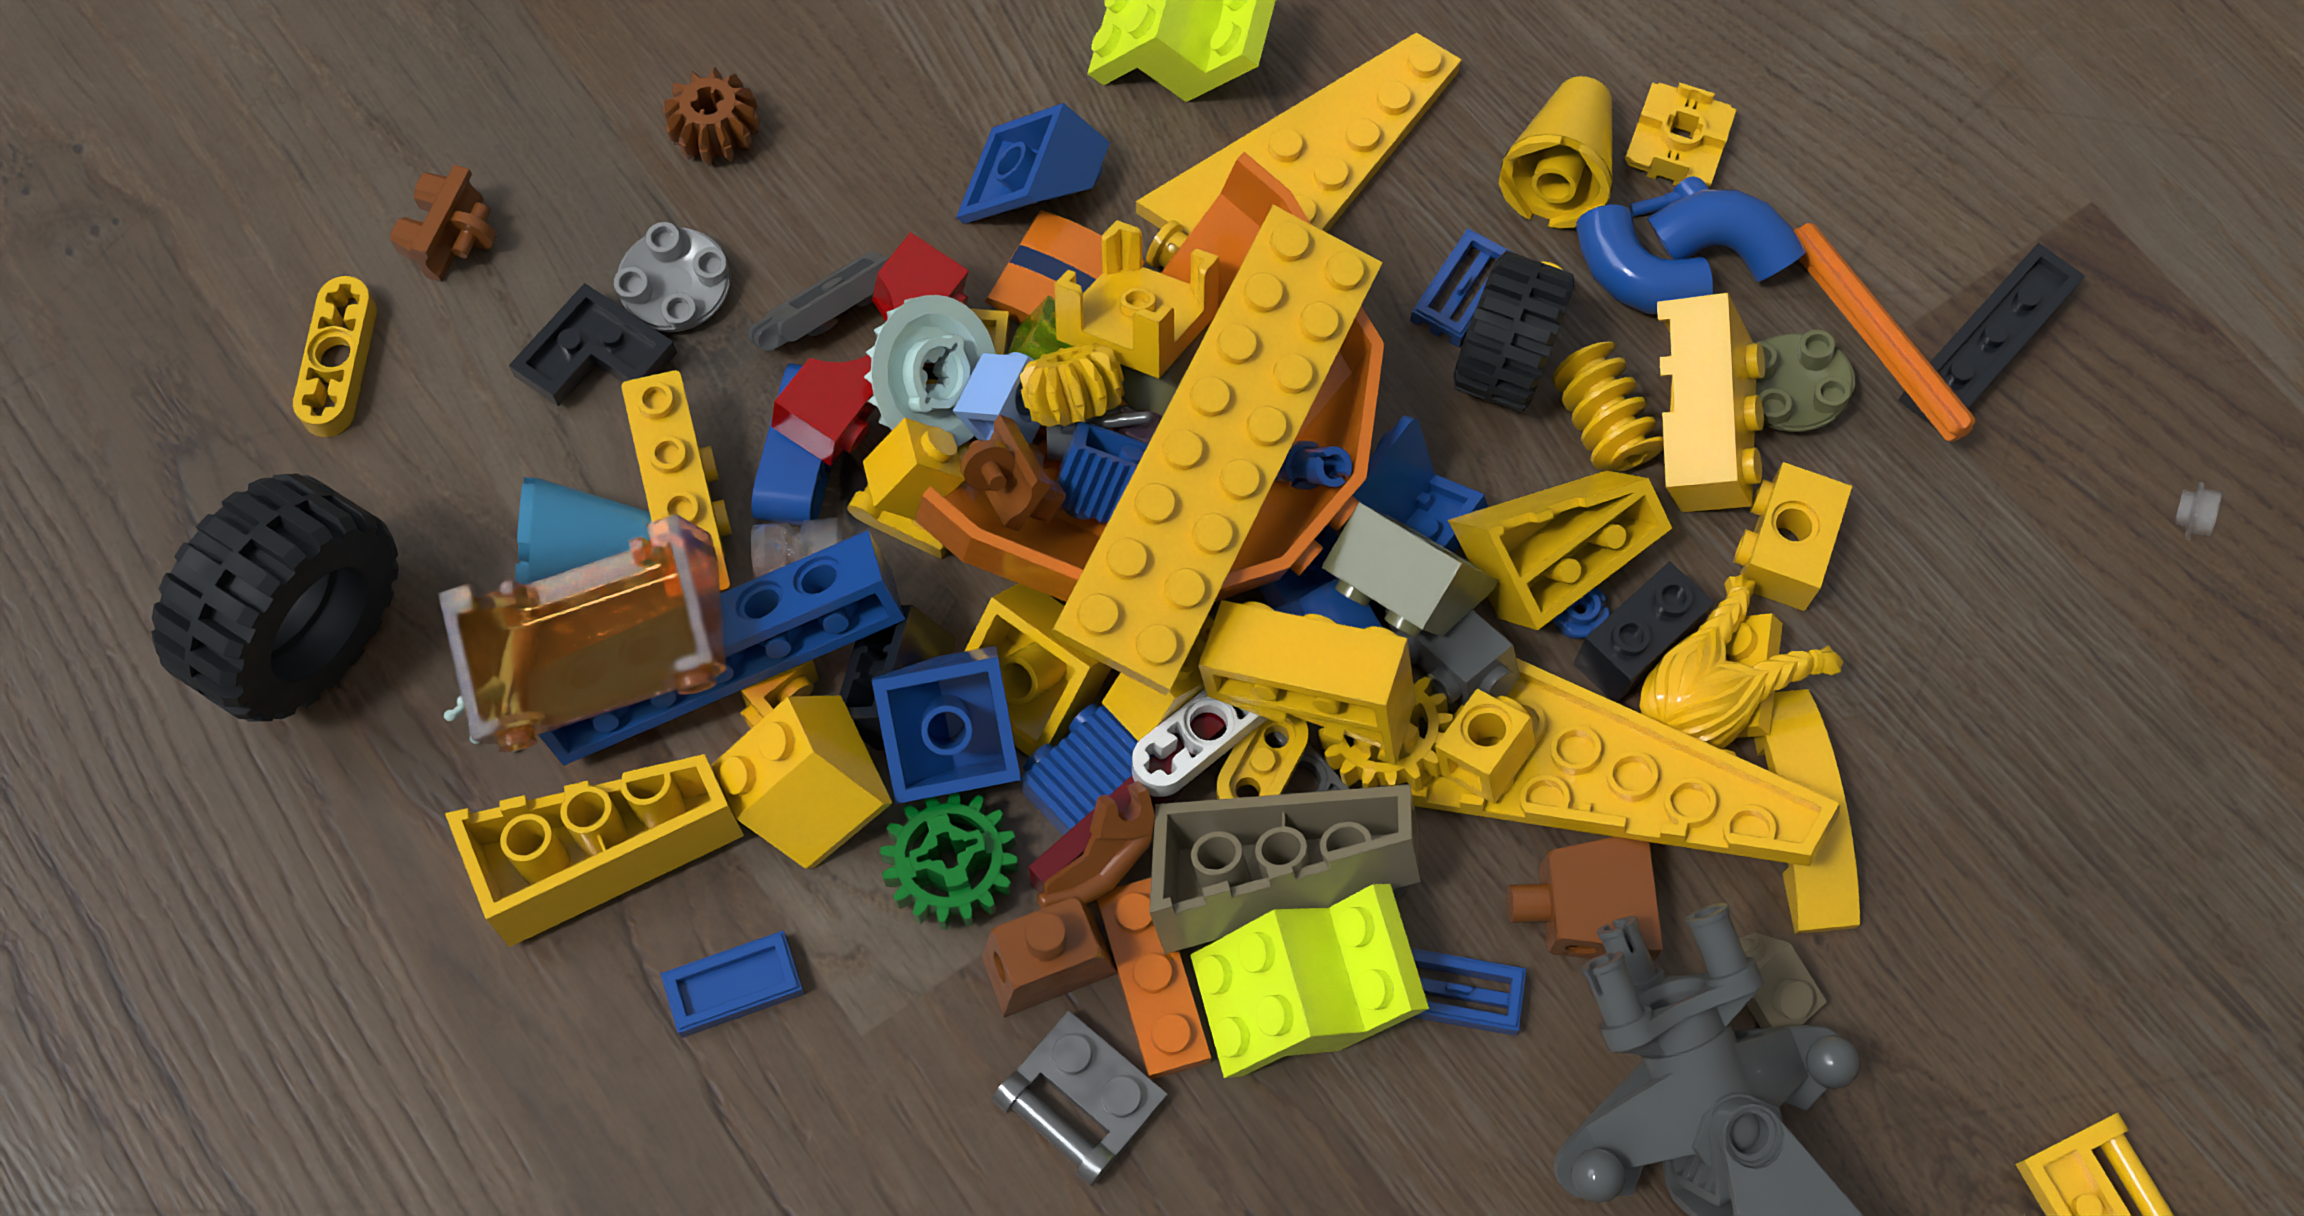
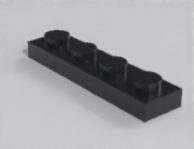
M2038 242L1931 360L1930 364L1969 410L2076 290L2085 278V275ZM1904 390L1898 401L1934 427Z

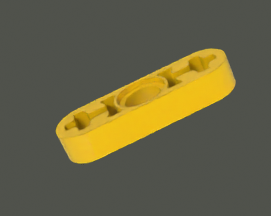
M340 276L331 279L318 292L294 393L293 409L295 414L311 434L319 437H332L342 433L352 423L355 415L377 315L375 300L365 284L355 277ZM349 298H355L358 304L347 306L343 320L336 307H344L347 305ZM343 321L345 322L348 329L343 328ZM336 345L350 347V355L341 365L336 367L321 365L322 355L330 347ZM322 382L329 385L328 390H326ZM328 393L335 406L325 407L322 416H317L313 408L323 407Z

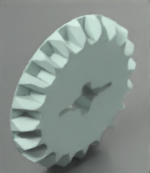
M924 295L906 299L900 307L887 311V321L874 329L877 336L875 345L865 352L872 358L871 371L864 376L865 379L872 383L874 394L868 402L878 407L881 413L879 423L889 427L891 430L906 417L929 426L940 427L946 432L952 433L958 447L966 443L974 435L953 412V409L982 353L996 354L992 339L978 316L966 305L955 299L941 295ZM924 363H935L932 372L938 377L936 384L925 385L928 375L922 369Z

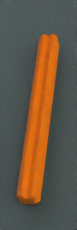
M1806 223L1800 228H1795L1794 232L1806 249V253L1799 258V261L1943 438L1949 442H1955L1971 433L1975 417L1819 228L1813 223Z

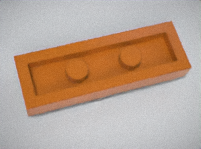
M1151 878L1116 887L1109 893L1096 899V903L1147 1077L1153 1080L1211 1062V1055L1179 950L1168 954L1164 953L1150 916Z

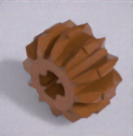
M714 67L708 77L701 78L692 70L690 84L673 83V98L664 101L663 111L667 121L665 127L670 141H673L674 145L680 146L681 153L688 160L701 155L702 160L710 166L716 156L723 155L724 158L732 163L733 150L735 148L750 151L751 135L759 133L760 120L756 111L758 105L754 93L751 92L750 88H744L742 80L738 78L736 73L723 79L722 74Z

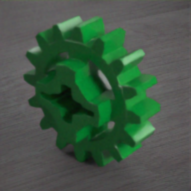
M959 792L951 793L948 797V803L939 804L936 796L926 798L927 808L920 812L907 803L903 807L908 821L907 824L902 826L889 823L887 826L889 837L896 845L880 847L882 862L895 865L881 874L886 887L900 886L893 895L896 906L901 909L914 902L913 916L915 921L922 924L930 913H935L942 930L948 929L952 915L959 914L967 927L973 926L974 916L972 910L979 906L988 914L993 915L996 912L995 902L992 897L993 893L1010 895L1012 892L1011 882L1003 873L1016 872L1019 866L1017 856L1004 853L1016 846V839L1013 831L999 832L1005 823L1003 813L1000 810H996L985 816L984 797L977 795L970 802L969 806L962 805ZM950 822L966 824L976 830L966 832ZM928 829L929 832L921 847L911 850L917 838ZM953 850L958 865L946 869L941 853ZM989 867L984 879L971 890L970 885L978 870ZM932 885L948 893L949 897L932 895L922 888Z

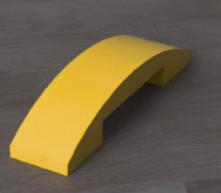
M1809 689L1775 692L1770 736L1754 737L1757 755H1765L1768 771L1840 803L1839 816L1812 864L1804 866L1788 863L1789 867L1782 873L1794 933L1802 934L1857 928L1860 926V903L1853 837L1844 790L1827 730Z

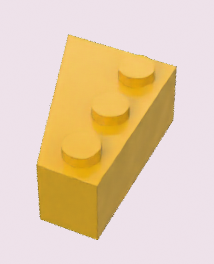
M1728 293L1657 302L1658 321L1664 322L1671 337V356L1660 357V375L1662 377L1672 376L1670 412L1662 413L1666 488L1682 513L1752 506L1753 484L1760 483L1762 479L1760 452L1758 448H1754L1755 431L1762 430L1764 424L1762 401L1760 396L1756 395V379L1763 378L1765 375V357L1762 345L1760 343H1753Z
M1608 470L1448 520L1469 563L1499 580L1494 590L1487 596L1497 617L1537 631L1672 529L1649 478Z
M1221 600L1198 664L1208 697L1283 724L1286 714L1293 715L1324 727L1320 738L1339 745L1344 734L1380 748L1377 759L1396 766L1416 702L1407 638L1397 636L1394 632L1382 627L1371 626L1361 629L1336 624L1331 619L1318 614H1307L1302 617L1274 611L1271 607L1259 602L1250 601L1238 604Z

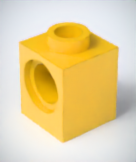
M1479 689L1475 690L1435 745L1442 776L1493 804L1496 803L1536 747L1531 716H1529L1528 712L1509 697L1498 696L1496 699ZM1486 737L1502 739L1492 746L1477 745L1480 740Z

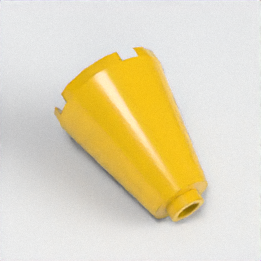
M1578 76L1563 82L1505 154L1501 164L1498 184L1505 200L1519 215L1529 220L1532 214L1549 219L1548 227L1558 229L1576 227V221L1581 215L1591 209L1606 205L1610 199L1613 187L1612 97L1607 87L1598 80Z

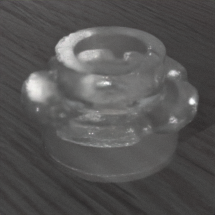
M2204 482L2197 484L2195 492L2182 491L2174 524L2186 527L2184 535L2186 539H2191L2192 534L2211 538L2222 491L2204 488Z

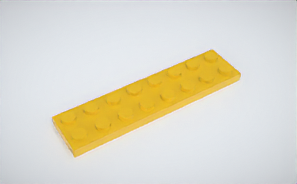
M1272 205L1057 619L1050 636L1165 696L1167 695L1383 262L1289 212Z

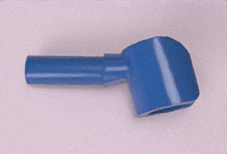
M1691 176L1681 181L1673 189V192L1630 203V211L1632 217L1656 212L1671 202L1701 190H1709V188L1702 179Z

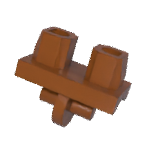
M454 164L448 176L423 172L415 186L414 200L419 209L429 211L424 222L407 217L399 218L390 234V240L397 253L417 261L426 278L442 282L455 255L460 258H467L472 247L482 250L490 249L497 237L494 229L486 223L491 210L482 204L484 200L482 194L471 185L469 180L472 173L468 168Z
M999 414L994 421V432L990 440L983 441L979 439L973 441L960 462V471L967 484L974 489L984 490L1003 526L1019 531L1029 517L1048 522L1065 501L1066 494L1059 482L1049 479L1043 470L1044 456L1038 446L1028 443L1014 419Z

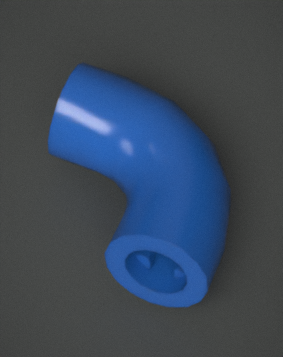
M1701 190L1671 202L1647 218L1651 228L1672 260L1690 258L1699 251L1711 246H1725L1734 250L1741 257L1756 282L1776 274L1806 253V249L1792 227L1768 202L1740 190Z
M1622 205L1599 206L1587 211L1576 221V231L1581 253L1592 277L1615 300L1646 314L1658 315L1657 302L1713 295L1712 274L1707 260L1703 257L1675 260L1661 259L1650 254L1639 242L1632 213L1627 207Z

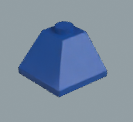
M1065 103L992 127L956 218L965 224L1093 188L1101 177L1103 171L1102 163L1110 142Z

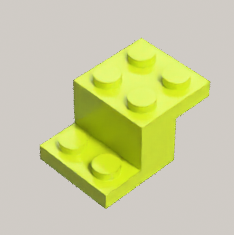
M1105 0L1104 4L1107 8L1101 28L1092 41L1091 48L1094 53L1087 74L1102 85H1105L1139 68L1179 98L1188 102L1259 66L1276 0Z
M1372 884L1329 908L1274 909L1190 955L1224 1078L1245 1076L1284 1056L1343 1050L1429 1009L1391 884Z

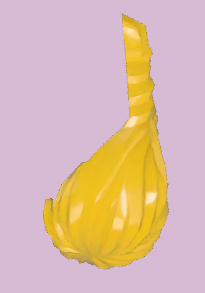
M1744 574L1736 577L1729 576L1724 583L1727 592L1726 599L1718 604L1717 608L1708 616L1706 623L1702 624L1697 632L1688 636L1665 653L1656 667L1648 674L1641 691L1639 705L1641 714L1719 749L1725 748L1736 739L1750 721L1758 704L1766 700L1772 691L1781 690L1790 682L1803 680L1809 674L1824 673L1834 675L1840 673L1844 663L1842 658L1829 645L1821 650L1814 649L1808 652L1791 651L1787 654L1774 655L1754 666L1727 661L1726 645L1731 641L1732 633L1738 629L1740 622L1745 621L1750 598L1755 587V582L1748 580Z

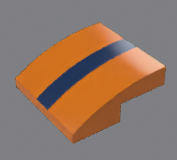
M1040 210L984 302L998 311H1009V318L1031 333L1039 326L1057 338L1054 283L1067 270H1072L1076 272V284L1081 286L1084 293L1102 274V235L1073 221Z

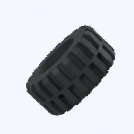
M298 473L274 475L273 478H260L249 483L247 491H235L221 501L223 507L214 515L208 513L196 526L198 532L190 542H183L175 554L174 558L177 562L171 573L164 574L159 586V591L162 594L161 600L153 606L151 619L155 629L151 631L152 639L160 663L165 670L234 717L245 719L248 722H264L287 718L294 715L298 707H309L319 700L320 693L327 687L333 688L344 677L343 672L352 662L356 664L365 652L363 647L370 636L376 635L383 622L380 617L384 609L390 607L394 595L391 587L392 582L398 579L399 565L396 561L398 551L387 525L381 519L318 479Z

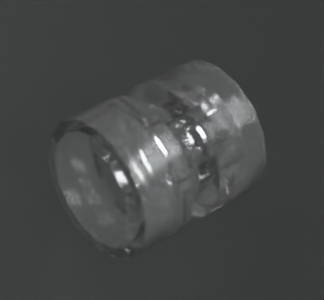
M839 518L804 520L799 532H794L788 523L753 525L751 530V553L754 579L843 541Z

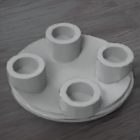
M659 222L652 225L647 230L646 235L627 251L614 278V287L626 311L657 331L678 332L702 324L717 312L728 294L730 267L720 246L707 235L693 229L676 227L672 223Z

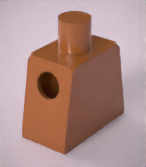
M1610 837L1554 849L1547 852L1539 866L1540 883L1512 884L1507 886L1506 902L1510 923L1544 922L1546 947L1551 954L1593 959L1606 954L1604 945L1598 938L1596 931L1605 924H1609L1611 930L1615 929L1612 921L1627 916L1637 917L1638 926L1653 961L1663 950L1649 842Z
M1080 897L1066 899L996 926L990 931L982 954L984 966L1004 1018L1117 974L1095 914Z

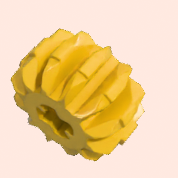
M1098 343L1086 346L1078 344L1071 348H1060L1058 351L1050 354H1042L1039 359L1030 361L1019 375L1023 387L1020 391L1025 408H1029L1032 421L1047 427L1058 424L1066 427L1071 423L1079 421L1085 423L1089 418L1103 416L1107 410L1115 409L1122 402L1121 398L1125 394L1122 385L1124 377L1120 362H1116L1112 348Z

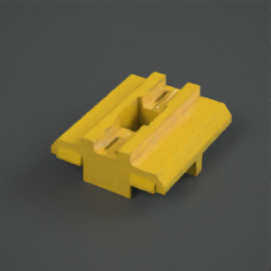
M1660 82L1659 84L1652 83L1625 161L1631 167L1646 171V177L1656 179V176L1659 175L1674 180L1673 185L1677 186L1684 179L1695 176L1702 179L1709 188L1728 139L1737 109L1731 108L1732 105L1713 100L1715 93L1681 82L1678 88ZM1676 127L1691 132L1689 137L1692 139L1670 133V131Z

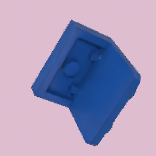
M1407 415L1403 416L1392 430L1387 431L1381 437L1375 452L1369 458L1367 478L1352 495L1360 503L1401 521L1454 554L1461 545L1448 520L1488 508L1485 494L1435 474L1419 421Z

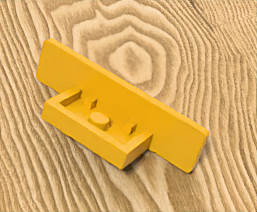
M674 370L623 382L621 388L671 603L680 605L713 597L730 590L731 584L724 559L726 555L721 538L722 536L732 534L724 499L714 502L712 500L709 482L718 481L719 475L712 447L700 448L680 372Z

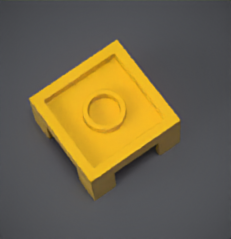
M1116 220L1102 236V274L1083 293L1081 286L1076 284V272L1072 270H1067L1054 283L1057 340L1072 346L1078 344L1086 346L1098 343L1112 348L1116 362L1119 361L1124 366L1159 379L1215 317L1218 311L1219 256L1195 249L1191 253L1190 284L1142 267L1141 230L1138 227Z

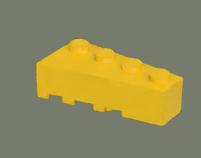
M705 754L623 772L622 778L619 780L591 785L587 780L566 785L562 793L528 800L525 795L500 800V807L471 813L468 808L445 813L485 919L509 947L744 836Z

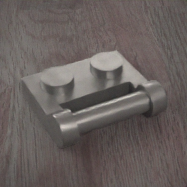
M1068 1010L1021 1066L1001 1084L992 1097V1101L1005 1113H1009L1012 1110L1076 1164L1079 1167L1076 1174L1092 1187L1167 1100V1093ZM1041 1077L1108 1134L1101 1143L1094 1146L1031 1091Z

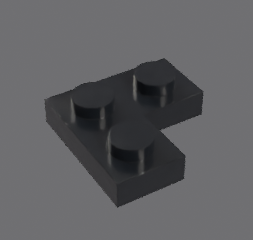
M584 283L510 363L509 367L514 377L559 406L595 365L621 382L659 374L677 354V350L672 340Z

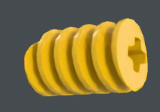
M1608 341L1586 346L1570 354L1554 371L1552 382L1557 391L1563 393L1562 402L1567 411L1573 412L1572 423L1577 430L1582 431L1581 441L1586 450L1592 451L1590 459L1596 470L1620 472L1632 469L1654 458L1664 450L1663 437L1645 439L1656 428L1657 423L1654 417L1635 419L1636 416L1645 410L1647 403L1644 397L1625 399L1635 391L1638 385L1633 377L1616 379L1625 372L1628 365L1624 358L1620 357L1606 360L1615 350L1616 343Z

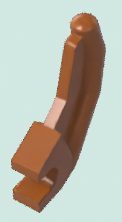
M1139 781L1127 785L1131 795V802L1129 807L1118 813L1116 802L1107 794L1097 797L1090 827L1092 836L1083 855L1045 881L1044 892H1040L1037 896L1040 909L1072 897H1080L1086 905L1112 891L1143 855L1151 843L1155 818L1149 790Z

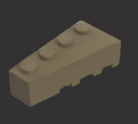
M1410 785L1155 804L1150 916L1165 954L1220 939L1274 909L1329 908L1372 884H1391L1392 890L1421 882L1419 826Z

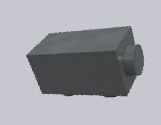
M1473 610L1443 637L1421 630L1418 637L1415 638L1389 623L1392 632L1397 636L1407 638L1411 667L1417 664L1428 674V678L1431 680V685L1438 694L1444 693L1448 703H1453L1457 700L1464 706L1476 689L1496 699L1498 696H1507L1515 682L1520 679L1513 644Z

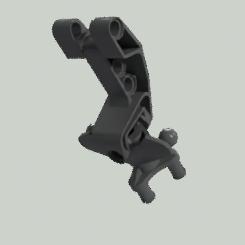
M1717 903L1692 912L1686 917V923L1691 928L1708 970L1702 974L1671 976L1665 975L1662 968H1655L1638 926L1639 922L1636 916H1627L1613 920L1612 923L1615 929L1612 930L1609 924L1601 926L1596 933L1604 945L1606 954L1587 961L1581 966V971L1587 978L1604 1021L1600 1024L1599 1029L1608 1050L1611 1052L1640 1055L1642 1061L1559 1148L1555 1155L1553 1169L1555 1179L1561 1188L1575 1197L1584 1198L1589 1202L1595 1203L1609 1202L1618 1196H1632L1643 1166L1662 1161L1664 1178L1673 1202L1688 1216H1863L1782 1123L1779 1108L1785 1102L1807 1111L1827 1088L1847 1087L1858 1076L1861 1067L1859 1053L1851 1042L1822 1026L1802 1025L1732 1030L1731 1020L1762 987L1764 981L1755 959L1745 955L1730 918L1727 904Z

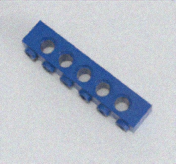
M869 530L529 675L527 677L533 729L564 766L906 620L892 570Z

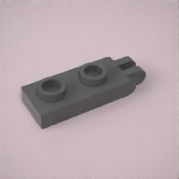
M868 251L770 310L765 318L750 327L748 331L749 340L764 351H773L786 342L796 341L806 334L816 336L828 331L838 323L837 315L854 305L863 307L873 303L872 298L877 273L889 258L874 251Z

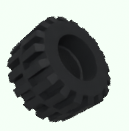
M1506 250L1495 261L1474 312L1453 373L1454 389L1522 413L1532 402L1575 288L1574 274Z

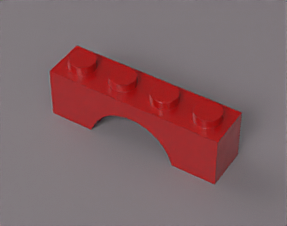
M910 232L877 273L872 301L880 311L885 322L888 319L887 311L900 307L906 299L924 295L947 296L966 305L969 297L963 293L969 270ZM866 355L847 362H827L809 358L774 401L771 427L829 466L833 464L843 450L849 454L853 453L869 430L870 424L866 420L877 407L868 402L874 394L872 383L864 378L871 371L872 358Z

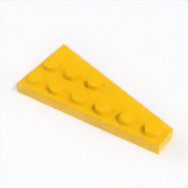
M1416 32L1136 201V214L1160 229L1169 221L1175 220L1183 226V233L1189 236L1221 193L1236 159L1243 152H1246L1292 192L1311 225L1327 233L1459 73L1462 59Z
M1516 658L1520 679L1515 682L1512 690L1506 697L1519 703L1531 716L1536 747L1496 803L1489 802L1442 776V774L1439 777H1435L1424 771L1420 775L1422 790L1416 792L1411 788L1414 806L1804 866L1812 864L1840 811V803L1518 658ZM1461 704V706L1459 707V709L1457 710V712L1455 713V715L1453 716V720L1456 718V716L1459 714V712L1461 711V709L1464 707L1462 704ZM1486 737L1480 740L1477 745L1492 746L1502 739Z

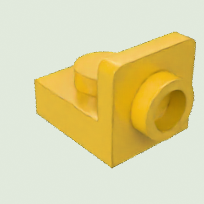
M813 659L740 690L746 708L740 714L750 729L787 696H809L814 688L813 684L819 680Z

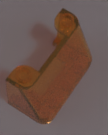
M674 514L646 524L650 541L642 537L629 540L631 549L629 551L527 585L508 580L500 583V591L488 593L483 597H476L474 586L470 584L438 593L471 739L486 744H497L500 752L519 751L536 745L538 743L537 735L674 690H678L679 694H693L714 687L717 684L715 677L723 673L727 668L719 565L712 535L679 515Z

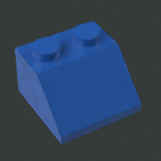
M996 646L934 657L872 678L895 804L1021 780Z

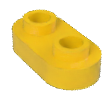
M1286 714L1283 724L1267 719L1233 747L1219 773L1216 787L1217 799L1239 798L1236 790L1242 785L1254 786L1258 790L1259 796L1283 794L1306 750L1308 741L1306 721L1290 714ZM1272 732H1279L1286 737L1288 742L1281 748H1272L1265 742L1264 738Z

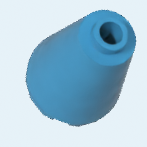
M524 477L518 520L517 544L518 561H520V564L516 563L515 597L533 598L664 578L650 511L538 477Z

